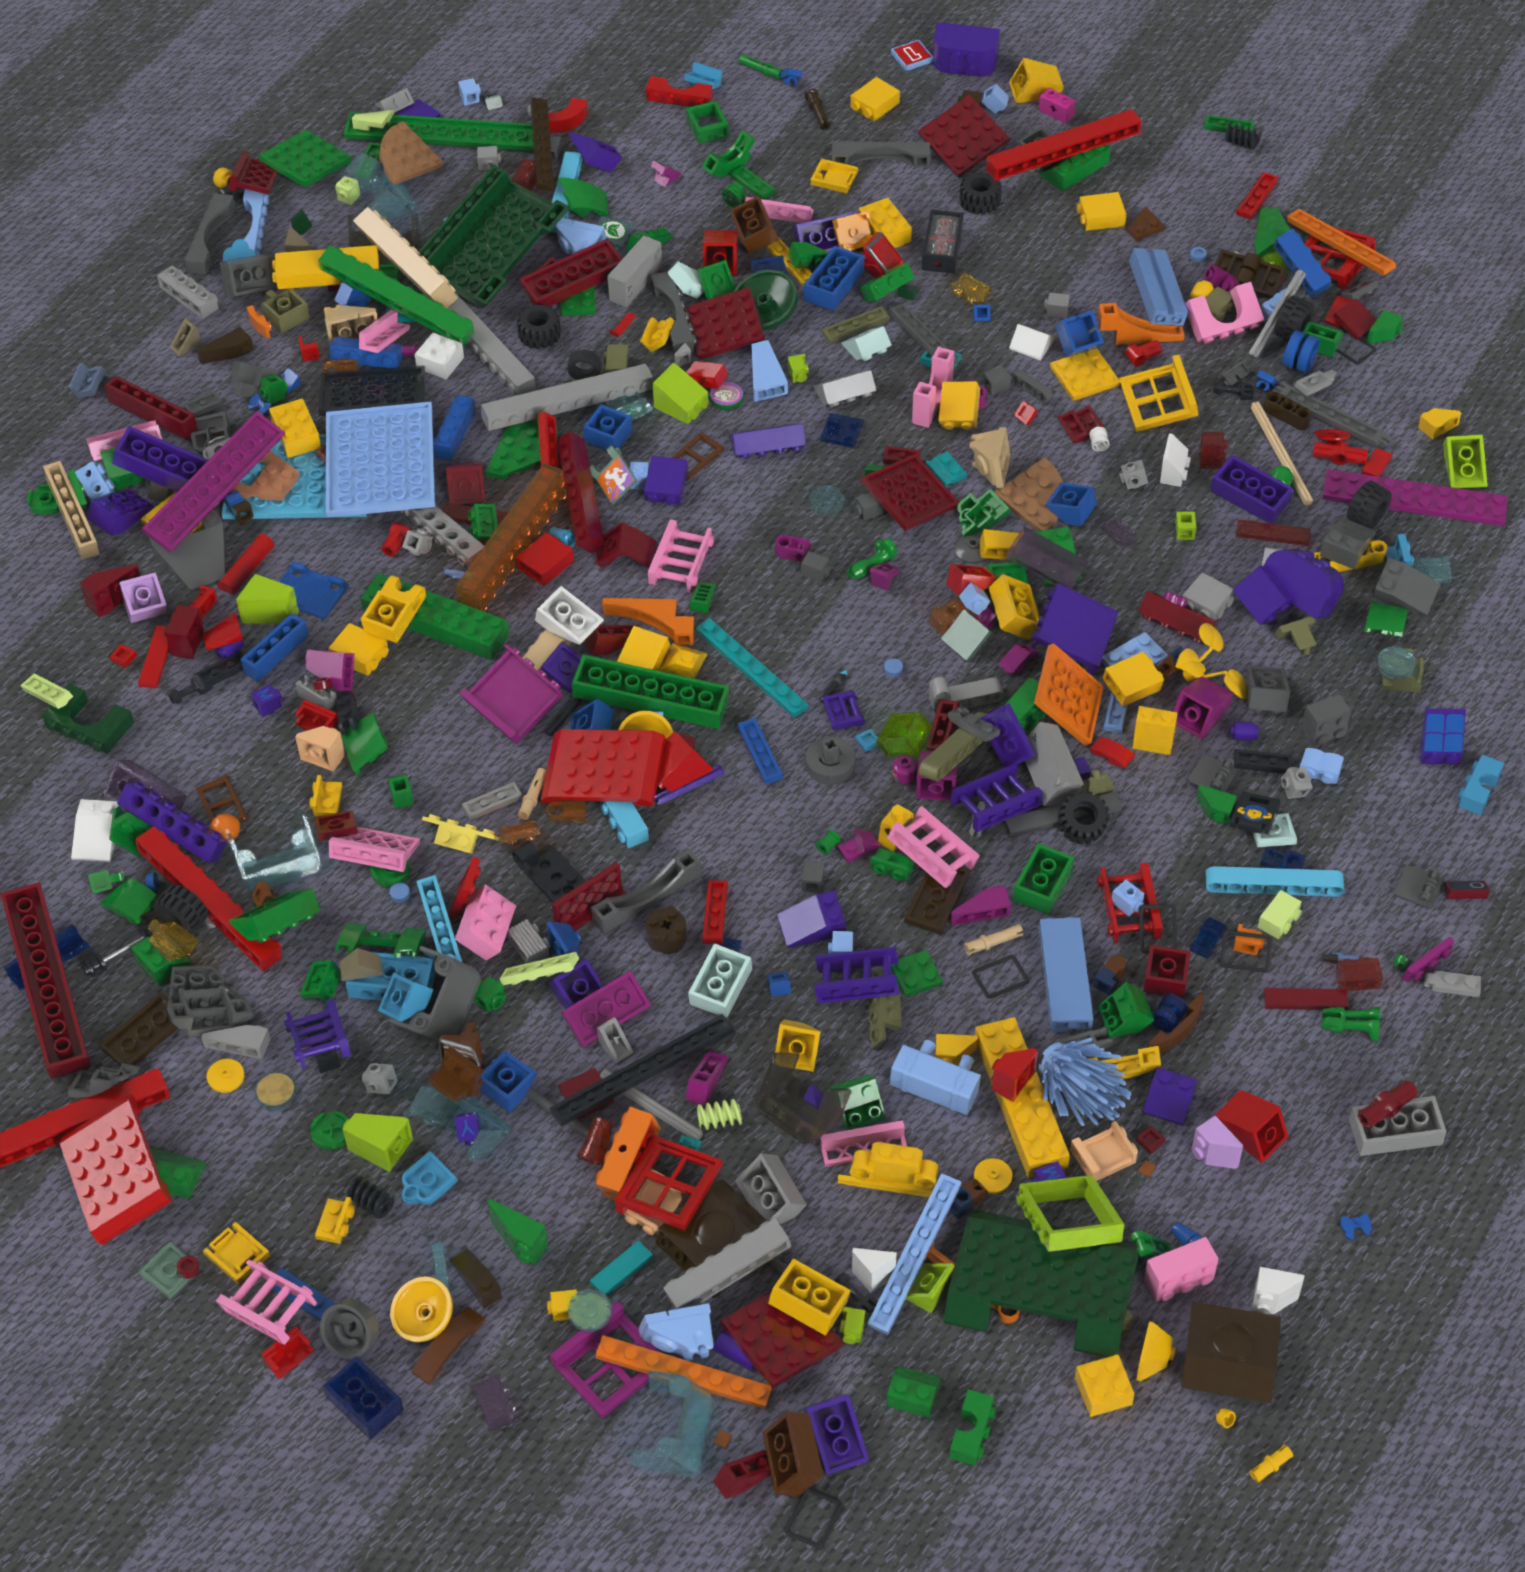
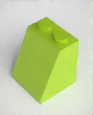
M672 363L653 383L654 408L686 424L695 420L698 414L703 409H706L709 404L708 391L675 363Z
M254 574L236 599L243 624H280L292 613L296 616L299 613L294 587L258 574Z
M354 1113L351 1119L346 1120L343 1125L347 1149L388 1172L391 1171L413 1141L410 1122L406 1117Z

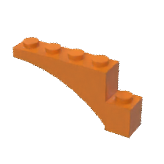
M1116 303L1099 304L1100 331L1113 330L1115 345L1148 343L1154 340L1159 342L1184 341L1182 326L1151 324L1150 321L1126 313L1117 307Z
M603 598L602 600L603 615L625 617L648 624L662 631L675 641L677 645L694 644V617L677 616V599Z

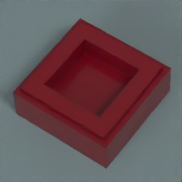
M1151 1125L1135 1139L1149 1154L1153 1153L1166 1140Z

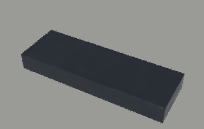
M241 651L194 673L193 679L203 689L213 686L243 671L241 658L245 655Z
M1234 749L1233 752L1234 768L1285 774L1286 770L1292 767V755Z

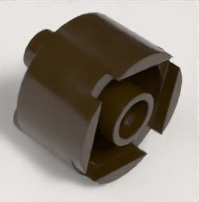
M669 906L658 909L647 916L646 933L650 948L664 954H673L683 948L687 939L686 920L675 907Z

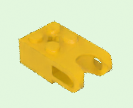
M391 575L381 591L377 592L361 617L364 631L398 643L426 597L425 587L415 584L409 591L402 592L400 591L401 582L399 577Z

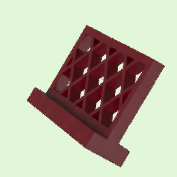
M243 150L231 174L229 191L235 192L237 187L269 195L279 172L258 159L250 158L249 152Z
M615 862L553 902L554 920L552 922L570 924L575 931L592 920L591 907L608 897L625 895L626 892L622 889L620 865Z

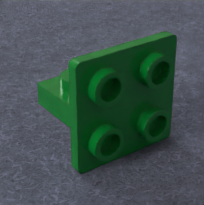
M116 807L113 809L109 840L139 857L142 854L137 851L136 838L151 829L152 826L129 812H124Z

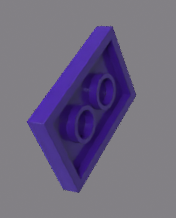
M1010 703L980 718L1000 729V735L991 739L990 742L1003 767H1008L1015 763L1019 764L1036 755Z

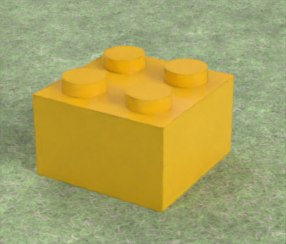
M1119 1354L1076 1366L1075 1380L1090 1417L1133 1404L1134 1391Z

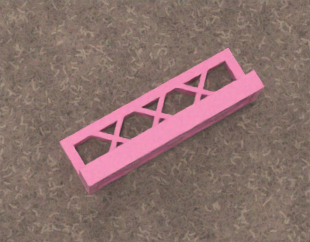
M746 197L745 202H747V201H749V200H751V199H753V198H751V197ZM761 199L771 219L797 223L812 220L814 209H811L810 206Z
M390 310L359 333V349L379 353L410 330V325L398 322V311Z
M903 1120L820 1135V1147L825 1167L853 1162L854 1156L847 1153L850 1147H857L860 1150L871 1152L868 1149L870 1144L875 1142L884 1143V1141L889 1144L891 1140L900 1139L902 1146H907ZM835 1150L840 1153L837 1159L828 1160V1151Z

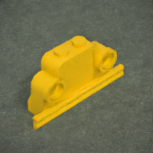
M875 1142L872 1144L871 1152L867 1150L855 1151L850 1167L851 1176L839 1174L838 1184L930 1198L938 1181L939 1166L934 1161L923 1160V1152L918 1148Z

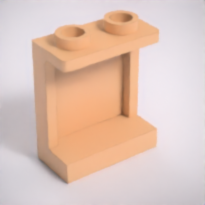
M1116 1121L1111 1123L1110 1129L1089 1139L1081 1141L1078 1137L1071 1140V1153L1086 1176L1093 1175L1096 1181L1136 1163L1137 1147L1133 1142L1130 1143L1125 1129L1119 1126Z
M653 1169L650 1170V1171H653V1172H655V1173L661 1174V1173H659V1172H657V1171H655V1170H653ZM647 1179L635 1199L654 1205L665 1185ZM670 1188L659 1208L675 1213L681 1207L688 1194ZM627 1209L624 1215L628 1223L634 1226L639 1224L649 1235L653 1236L656 1234L659 1236L661 1231L658 1228L663 1222Z

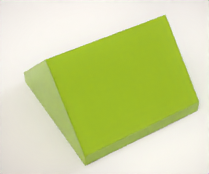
M924 1263L906 1300L932 1313L950 1286L955 1266L952 1263Z

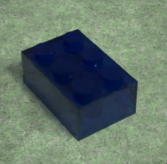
M357 1356L323 1385L326 1398L370 1440L404 1411L401 1398Z

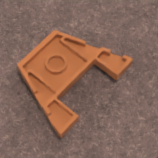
M269 451L259 461L266 464V467L253 484L248 486L239 482L229 492L237 490L242 498L247 499L252 496L259 497L260 500L283 501L300 478V473L272 451Z

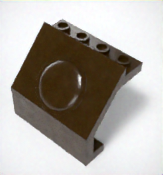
M720 1180L712 1183L685 1231L663 1223L658 1228L661 1232L655 1243L686 1272L689 1268L702 1264L707 1257L720 1253L726 1245L734 1244L741 1240L744 1234L757 1230L767 1220L727 1182ZM684 1204L682 1207H680V1208L675 1212V1214L680 1215V1213H681V1211L683 1210L685 1204ZM722 1290L713 1295L712 1298L714 1299L719 1297Z
M1192 1301L1181 1388L1271 1403L1277 1367L1281 1316Z

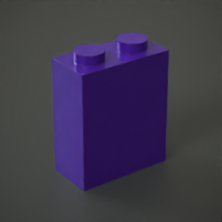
M652 456L644 488L645 501L680 505L688 472L687 460Z
M1267 565L1256 568L1233 589L1259 624L1272 623L1277 618L1275 615L1287 610L1290 607L1289 603L1293 601V598Z

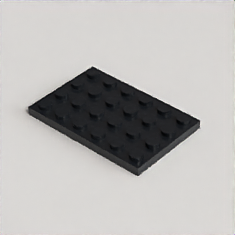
M425 366L321 373L318 405L319 416H326V412L425 402Z

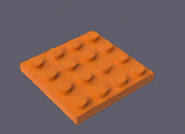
M1053 643L1048 645L1034 704L1084 746H1088L1092 742L1104 686Z

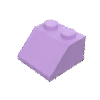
M156 573L119 582L130 623L167 613V605Z
M1216 1116L1195 1129L1192 1153L1196 1159H1201L1205 1165L1233 1169L1239 1167L1243 1145Z

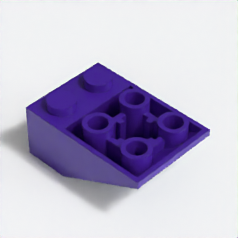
M569 132L572 143L577 146L578 152L584 157L585 163L589 166H596L601 171L612 172L621 160L622 156L615 147L590 137Z
M126 490L91 500L87 519L112 536L125 532L154 509L155 506L147 499L136 494L135 491Z

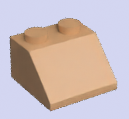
M322 726L298 733L295 736L300 760L334 772L345 756L341 733L334 728Z

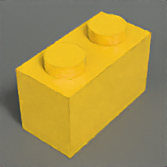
M986 529L982 532L979 541L981 558L1017 561L1021 550L1019 533Z

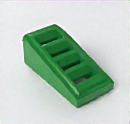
M698 581L690 600V611L709 612L716 584Z

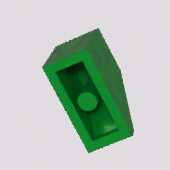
M1384 310L1369 330L1367 342L1376 343L1393 340L1397 334H1401L1404 325H1402L1403 317Z
M1199 785L1197 800L1208 818L1217 823L1228 824L1235 808L1237 796Z

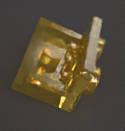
M965 272L956 283L952 282L950 284L955 295L965 297L972 305L975 303L982 304L992 291L991 287Z

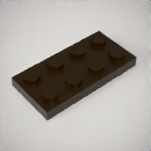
M963 867L958 868L951 885L947 888H944L926 872L907 911L904 923L942 935L951 912L954 910L970 876V870Z
M160 992L100 1043V1049L120 1066L122 1063L137 1065L178 1029L172 1023L167 1011L169 999Z

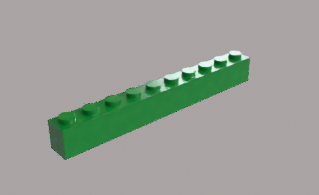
M329 245L318 259L320 270L434 332L462 343L463 347L475 332L473 322L469 318L459 316L454 310H448L441 303L434 302L426 295L415 292L413 288L402 285L397 279L387 277L382 271H376L369 264H363L354 256L343 253L337 247L334 248Z

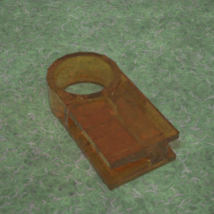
M357 359L327 361L323 364V373L332 372L326 370L328 368L337 369L333 372L357 371Z
M554 801L549 803L546 809L547 817L553 822H581L586 820V801ZM554 808L563 810L559 815H552L550 813Z

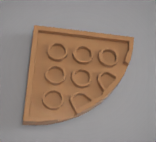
M403 121L391 127L382 139L379 149L380 163L383 164L386 176L394 185L434 171L444 165V161Z
M1044 457L1004 484V488H998L994 493L1014 514L1036 531L1049 530L1056 525L1059 518L1046 507V503L1063 480L1057 469Z

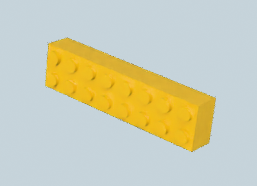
M1015 1017L975 1028V1036H978L977 1047L990 1081L993 1075L992 1066L996 1059H1001L1007 1052L1027 1049ZM1037 1071L1014 1102L995 1092L1027 1177H1034L1035 1169L1058 1161L1062 1169L1068 1168L1070 1155L1048 1099L1046 1102L1044 1100V1089Z

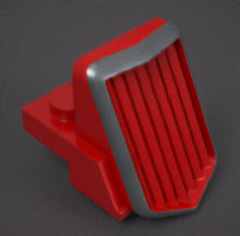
M876 232L863 247L865 252L863 254L865 256L864 270L869 271L873 277H882L889 269L898 264H903L902 256L882 232Z

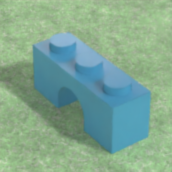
M1482 755L1479 761L1475 760L1471 769L1473 774H1468L1464 784L1466 788H1461L1458 799H1460L1458 807L1481 815L1491 790L1481 785L1495 788L1502 773L1504 763Z

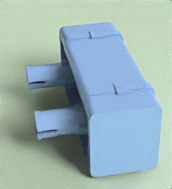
M924 1040L920 1051L903 1045L891 1068L890 1085L901 1089L903 1092H909L947 1107L954 1112L957 1111L968 1115L978 1094L981 1078L980 1074L970 1071L974 1064V1059L971 1056L963 1055L957 1066L932 1056L936 1045L930 1040Z

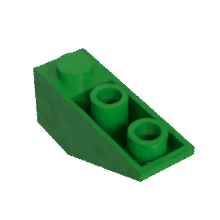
M663 227L631 234L626 253L643 236L661 242L662 246L673 237V234Z

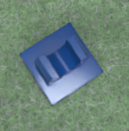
M788 68L780 72V78L785 79L784 85H789L791 80L792 87H795L798 84L797 79L802 78V71Z
M1260 370L1257 374L1259 381L1256 383V388L1259 389L1261 385H1266L1264 388L1265 393L1269 392L1270 386L1275 388L1278 384L1276 378Z

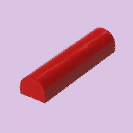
M542 412L538 414L541 475L543 482L553 483L560 480L556 417Z
M259 534L218 582V589L234 595L274 548L273 540L266 534Z

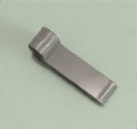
M943 677L934 678L929 683V699L934 713L937 712L940 700L958 701L960 707L971 708L1000 702L1005 697L998 678H988L948 687Z

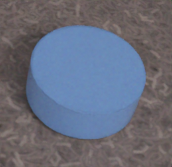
M1195 247L1190 251V259L1194 262H1203L1207 258V251L1202 247Z
M889 659L884 664V672L889 677H898L903 672V664L898 659Z
M404 883L394 884L390 888L392 901L396 903L407 901L410 897L409 887Z

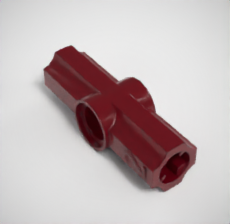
M1405 1080L1390 1091L1384 1090L1375 1098L1373 1103L1358 1112L1357 1116L1360 1123L1370 1129L1386 1117H1394L1402 1109V1106L1418 1096L1416 1086L1411 1081Z

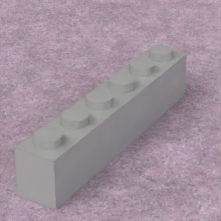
M776 1218L771 1221H765L757 1230L744 1234L741 1240L734 1244L726 1245L720 1253L707 1257L697 1267L689 1268L678 1279L670 1280L663 1287L665 1294L674 1309L697 1306L791 1247L789 1237Z

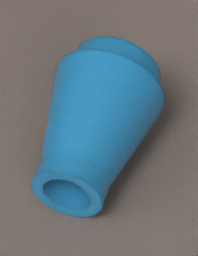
M555 526L550 529L549 534L555 536L563 544L570 547L575 544L576 540L573 531Z

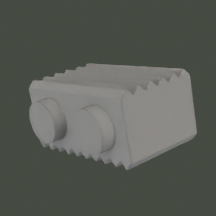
M525 919V921L518 923V925L508 928V940L526 964L543 960L550 956V944L545 937L541 938L539 935L540 931L535 923L531 924L528 919Z

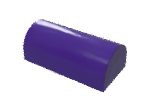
M723 1330L715 1342L714 1351L752 1372L754 1369L753 1364Z

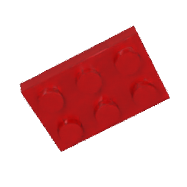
M473 856L457 888L448 914L449 918L455 920L458 913H463L465 905H467L475 889V881L481 871V868L478 867L481 859Z

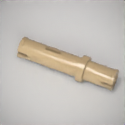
M537 769L527 794L523 796V803L518 812L519 818L528 820L533 807H536L538 803L537 798L544 785L546 769Z
M1020 924L987 936L981 935L979 939L964 943V947H967L964 948L965 952L969 956L981 950L987 951L992 946L1022 937L1023 932L1021 931L1023 929Z

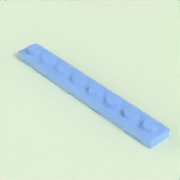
M941 1173L868 1321L869 1327L884 1334H889L961 1187V1181Z

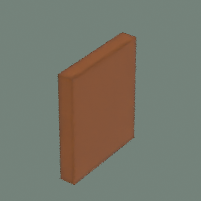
M1145 1160L1138 1171L1150 1177L1156 1165Z
M720 1430L713 1444L726 1449L732 1434Z

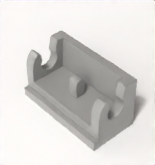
M406 88L375 103L376 108H381L382 111L394 110L396 112L413 104L414 101Z
M306 675L304 676V684L300 680L295 683L299 697L330 710L336 704V700H338L336 693L333 691L328 693L323 689L314 690L310 677Z

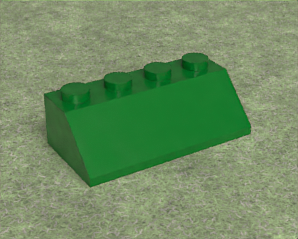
M1104 145L1062 159L1041 172L1040 176L1063 192L1109 163L1111 148L1108 145Z
M313 888L282 894L230 919L229 922L248 941L257 940L258 943L269 940V936L272 934L278 935L283 933L286 927L292 928L299 925L300 920L306 921L313 918L314 914L321 910Z
M149 1147L161 1181L167 1184L170 1194L190 1199L206 1162Z

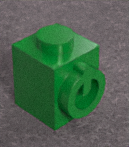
M277 375L260 378L261 398L272 404L285 400L288 387L284 379Z
M489 976L480 982L473 1001L487 1013L491 1010H498L507 998L504 993L505 988L499 980L495 981Z

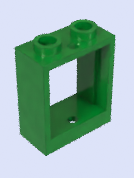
M717 101L686 108V121L698 144L729 137V124ZM715 115L719 123L700 127L696 119Z

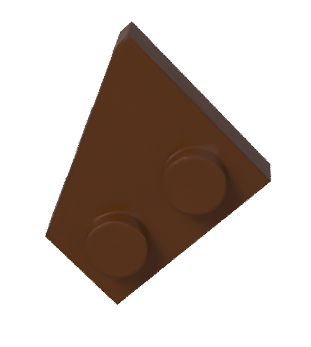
M1145 207L1129 225L1127 232L1136 241H1140L1163 231L1165 225Z

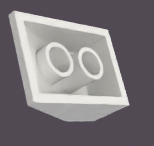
M562 586L537 609L535 621L549 632L578 645L604 621L602 617Z
M80 800L75 821L72 860L111 861L115 843L109 840L113 809L116 807L121 809L117 801Z

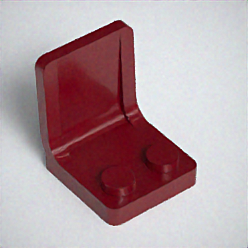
M482 461L446 465L448 494L451 505L481 503L485 501Z
M621 522L603 535L605 544L597 549L596 564L603 568L619 556H628L648 569L650 568L657 551L658 543L655 539L624 522Z

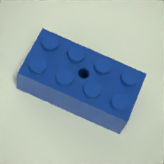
M834 246L804 284L803 301L834 311L863 274L865 256Z

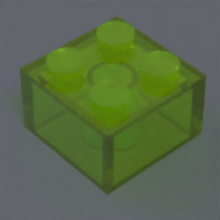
M921 711L891 713L876 743L887 757L917 756L932 726Z

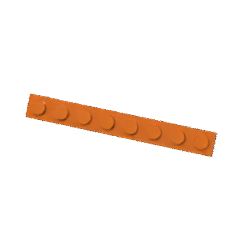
M1301 209L1287 216V222L1383 276L1396 268V262Z
M602 1335L595 1355L596 1359L762 1409H766L772 1387L767 1384Z

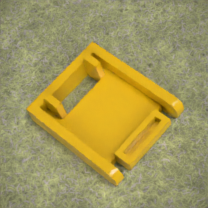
M821 159L811 178V185L848 193L858 173V168ZM822 170L827 171L824 178L823 174H821Z
M234 1222L232 1227L237 1233L234 1234L230 1228H227L209 1244L214 1253L208 1248H205L203 1253L239 1285L253 1272L248 1265L243 1270L240 1267L252 1256L256 1257L253 1260L254 1263H263L270 1257V1253L238 1223Z

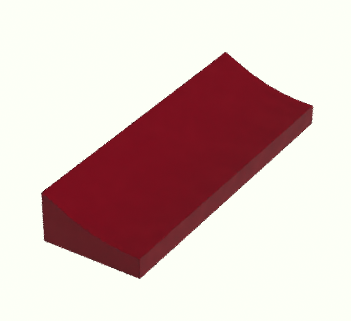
M605 239L520 278L519 282L533 306L535 304L552 306L608 280V275L623 258L610 241Z

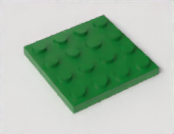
M304 130L261 153L259 161L306 188L352 162V156L310 131Z

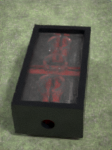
M942 210L930 211L922 254V270L955 273L963 232L964 213Z

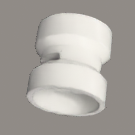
M1104 427L1093 428L1089 433L1092 449L1094 451H1105L1109 447L1106 429Z

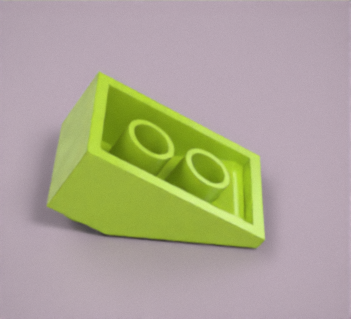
M1483 435L1446 437L1443 442L1450 487L1459 489L1488 487Z

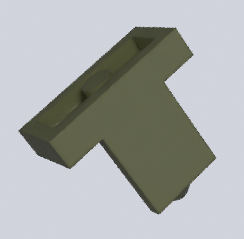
M1310 616L1279 626L1275 636L1279 640L1292 635L1298 650H1303V654L1308 655L1311 653L1310 648L1317 645L1310 631L1316 621L1314 617Z
M1098 769L1091 771L1093 777L1083 780L1084 785L1077 791V794L1084 790L1086 794L1088 791H1091L1094 796L1096 794L1103 795L1114 792L1115 787L1108 774H1100Z

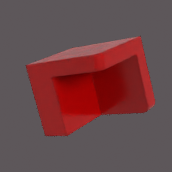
M299 336L298 340L303 362L320 359L317 342L303 345L302 337Z

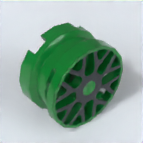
M732 182L728 188L722 190V198L728 206L735 208L745 202L747 193L742 190L743 186L737 182Z

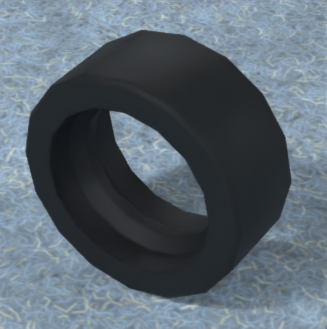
M577 350L569 356L567 370L573 379L581 380L600 374L601 360L596 353L589 350ZM581 362L589 363L593 368L581 369L575 364Z

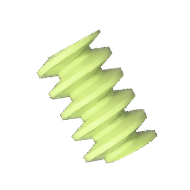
M731 1099L730 1106L726 1100H723L722 1107H720L718 1102H714L713 1108L709 1103H706L705 1110L701 1104L697 1107L700 1130L702 1125L705 1126L706 1130H709L710 1123L717 1129L718 1122L725 1127L726 1121H729L731 1126H734L735 1119H737L740 1125L742 1124L740 1106L734 1099Z

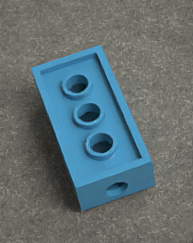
M371 952L381 957L383 975L346 980L349 998L382 1001L393 973L432 989L436 975L434 958L400 955V958H394V954Z

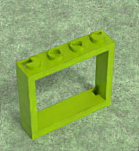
M1093 1175L1020 1184L1019 1196H1016L1017 1204L1023 1209L1025 1217L1031 1222L1033 1230L1037 1232L1041 1243L1045 1245L1048 1252L1122 1242L1124 1223ZM1085 1197L1101 1224L1052 1230L1036 1203Z

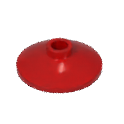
M1324 429L1315 431L1314 436L1326 441L1327 444H1334L1337 441L1350 438V433L1342 430Z

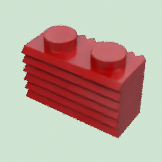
M694 361L691 368L686 372L703 388L719 389L728 376L724 364Z

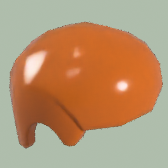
M226 813L217 815L209 826V829L220 832L222 837L228 840L227 843L236 839L241 830L238 819Z

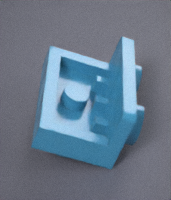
M694 62L692 71L685 74L684 80L693 86L696 83L713 85L714 89L720 86L723 71Z
M1398 534L1395 546L1387 547L1386 562L1388 558L1413 566L1414 557L1410 555V542L1407 541L1405 534Z

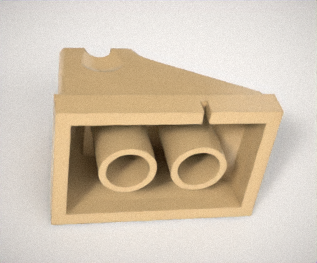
M342 304L336 305L335 308H324L329 344L336 336L359 339V333L378 320L375 308L345 306Z
M999 427V430L973 434L971 440L974 441L969 444V447L974 451L975 462L972 463V466L977 468L981 475L985 476L996 488H1004L1011 457L1007 428Z

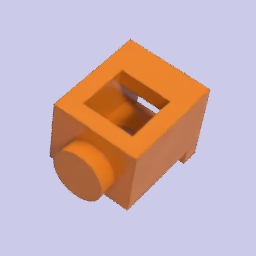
M1239 924L1237 930L1238 932L1262 934V932L1254 929L1242 928L1243 924ZM1236 935L1233 951L1257 956L1258 950L1263 949L1265 939Z

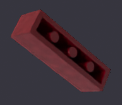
M1152 591L1146 592L1138 612L1143 614V618L1150 621L1155 619L1159 621L1160 626L1168 629L1173 627L1176 629V633L1183 636L1188 634L1192 636L1193 641L1200 644L1203 643L1199 635L1200 626L1208 623L1216 627L1218 621L1190 608L1170 602Z

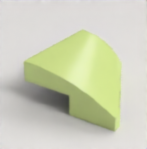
M394 110L355 114L352 117L353 128L369 131L370 127L383 129L386 122H390Z

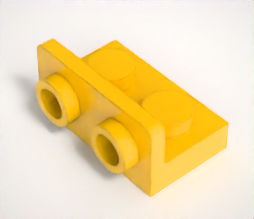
M653 317L650 318L640 342L651 352L664 346L675 320L670 317L658 322Z
M317 775L316 782H313L312 785L314 796L310 798L309 803L310 809H313L314 816L322 817L338 813L343 788L342 782H324L322 776Z
M346 1197L345 1202L327 1199L315 1233L316 1239L341 1244L342 1238L346 1237L348 1233L349 1218H353L355 1213V1206H353L350 1197Z

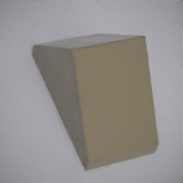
M292 227L289 228L284 244L285 251H310V244Z
M187 318L184 319L169 346L178 356H182L201 345L198 328Z
M356 948L340 961L342 981L383 975L381 957L360 948Z

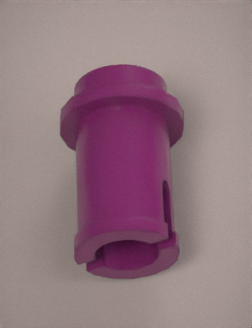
M416 345L402 346V356L415 358V353L420 347Z

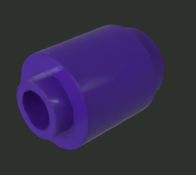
M241 640L215 649V652L219 658L225 659L240 652L242 647H244V643Z
M1235 721L1234 725H1230V736H1233V740L1253 741L1258 739V724Z

